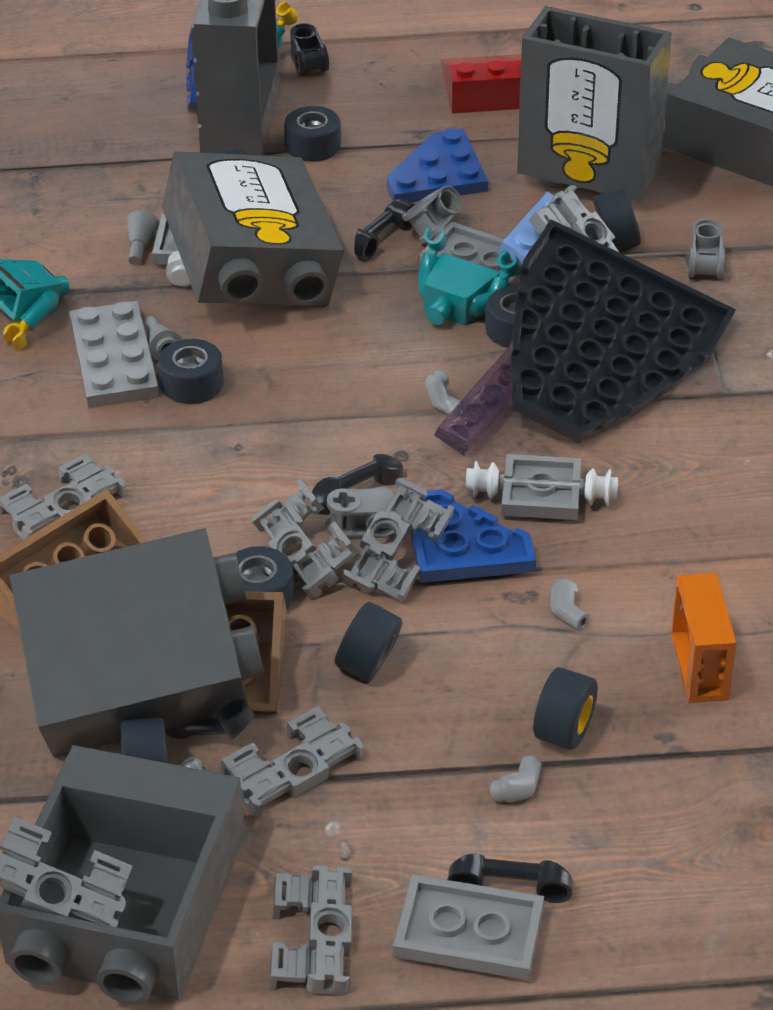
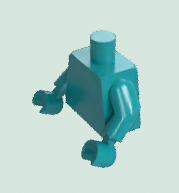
M428 227L424 232L428 251L423 253L417 277L419 295L424 298L426 317L435 325L442 324L445 319L461 325L469 324L478 316L485 314V305L488 297L496 290L508 287L510 285V282H508L509 278L515 277L520 273L522 264L517 256L508 265L511 260L508 251L502 252L497 260L502 270L501 273L442 253L439 257L437 256L438 251L443 250L447 245L444 231L441 230L440 238L436 241H431L433 237L431 227Z

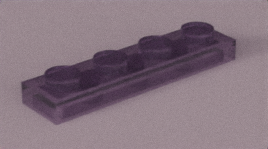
M510 346L438 426L434 436L463 456L512 401Z

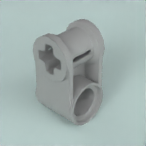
M444 186L422 198L402 216V219L410 222L420 236L419 242L421 244L426 243L424 238L425 230L431 227L433 237L439 234L445 228V225L461 210V196L455 188Z
M702 219L693 226L688 277L694 278L695 274L716 275L717 279H723L725 259L723 227L715 220Z
M385 487L372 489L341 488L330 492L327 496V507L330 510V516L326 520L327 533L332 536L333 528L330 525L335 521L348 539L362 538L379 508L386 511L395 493ZM342 499L344 500V507H341ZM343 520L346 522L345 529L343 528ZM382 527L377 529L374 537H390L395 532L390 528Z

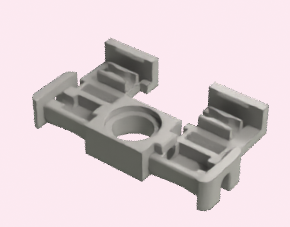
M575 185L567 187L564 192H557L549 202V205L535 211L528 220L539 235L550 219L587 236L585 228H589L598 236V240L595 241L619 252L612 242L616 237L596 211L590 213L580 202L574 192L577 189Z
M85 453L58 467L59 481L63 483L70 480L71 483L44 496L43 501L40 498L36 500L31 495L33 494L32 489L28 484H25L0 497V513L8 512L10 514L13 530L24 540L70 512L71 510L62 509L59 506L64 501H75L81 505L106 489L111 495L117 492L123 499L125 497L124 480L120 476L115 478V471L109 465H104L102 471Z
M300 478L296 481L300 486V490L284 502L285 506L279 500H273L252 517V523L260 532L265 529L272 538L268 543L270 547L279 550L284 555L287 554V550L292 544L302 542L300 551L287 557L293 566V576L298 573L306 583L302 589L311 599H316L323 593L321 588L325 585L331 587L338 581V576L332 568L335 570L339 569L359 552L335 521L330 525L333 528V534L330 536L331 541L327 544L322 542V544L317 546L318 549H316L298 524L304 525L305 522L303 520L313 512L318 514L324 507ZM305 498H307L308 501L311 500V502L315 506L311 508V506L307 503ZM273 514V518L268 520L267 515ZM338 540H340L341 543L344 542L348 548L344 550V548L340 545Z
M398 478L395 483V488L398 489L386 511L379 508L361 539L360 547L363 548V551L351 571L343 570V581L350 586H353L354 583L359 584L360 591L366 594L374 593L376 584L378 585L376 590L403 603L420 571V567L414 565L413 569L409 568L408 571L398 567V561L394 560L396 553L409 533L410 525L412 526L411 530L415 532L419 528L429 533L428 539L437 543L452 518L455 507L449 505L446 509L430 500L426 502L427 491L404 478ZM387 527L395 532L396 539L390 544H381L375 539L374 533L379 528Z
M317 706L287 723V736L290 739L299 736L300 738L303 737L304 740L302 744L273 759L272 767L268 760L263 762L257 755L259 754V749L252 742L221 759V772L224 775L230 773L231 776L240 777L242 803L254 817L260 818L262 817V806L282 794L288 792L294 799L326 781L329 777V768L351 755H354L360 761L363 743L358 737L351 739V729L345 723H338L336 731V726ZM296 763H304L311 767L312 772L306 776H296L290 772L289 767Z
M13 816L0 845V849L4 850L3 853H0V887L24 897L21 907L117 927L118 919L126 905V900L121 894L132 865L94 850L88 864L94 866L90 877L84 875L83 879H80L40 862L41 857L36 854L41 844L47 845L52 832ZM45 882L59 884L64 891L63 901L57 904L45 902L39 893L40 885Z
M317 865L312 870L311 881L309 880V875L276 873L273 919H279L282 910H289L290 906H297L298 911L302 907L304 912H308V909H310L308 949L306 944H301V948L297 949L285 948V943L272 942L269 990H276L277 981L305 983V979H308L307 990L310 993L345 995L347 993L350 976H343V956H349L352 905H345V887H350L352 879L351 869L337 867V871L332 872L328 871V866ZM282 885L286 886V900H283ZM331 922L338 925L342 932L336 936H328L321 933L318 926L322 923ZM279 952L283 953L282 968H279ZM326 979H331L333 983L328 985L325 984L324 981Z

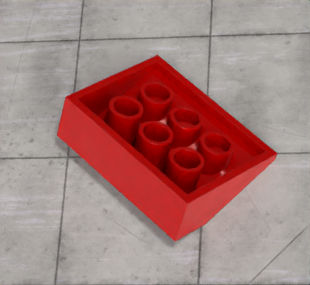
M521 54L441 59V68L452 114L520 109Z

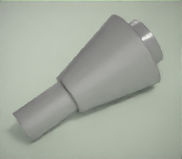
M136 210L127 216L131 246L128 261L132 265L141 264L144 249L159 227L158 218L146 210Z
M149 316L146 319L145 324L149 330L150 354L155 360L159 361V356L164 348L171 343L183 339L177 332L162 325L156 316Z

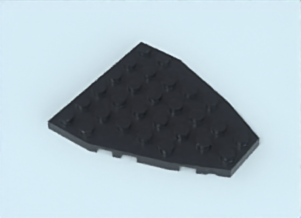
M550 219L524 258L520 268L510 342L513 411L579 443L639 413L706 364L731 322L736 309Z

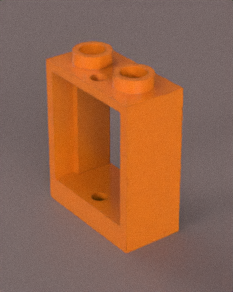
M717 573L677 575L671 636L688 703L729 700L737 642Z

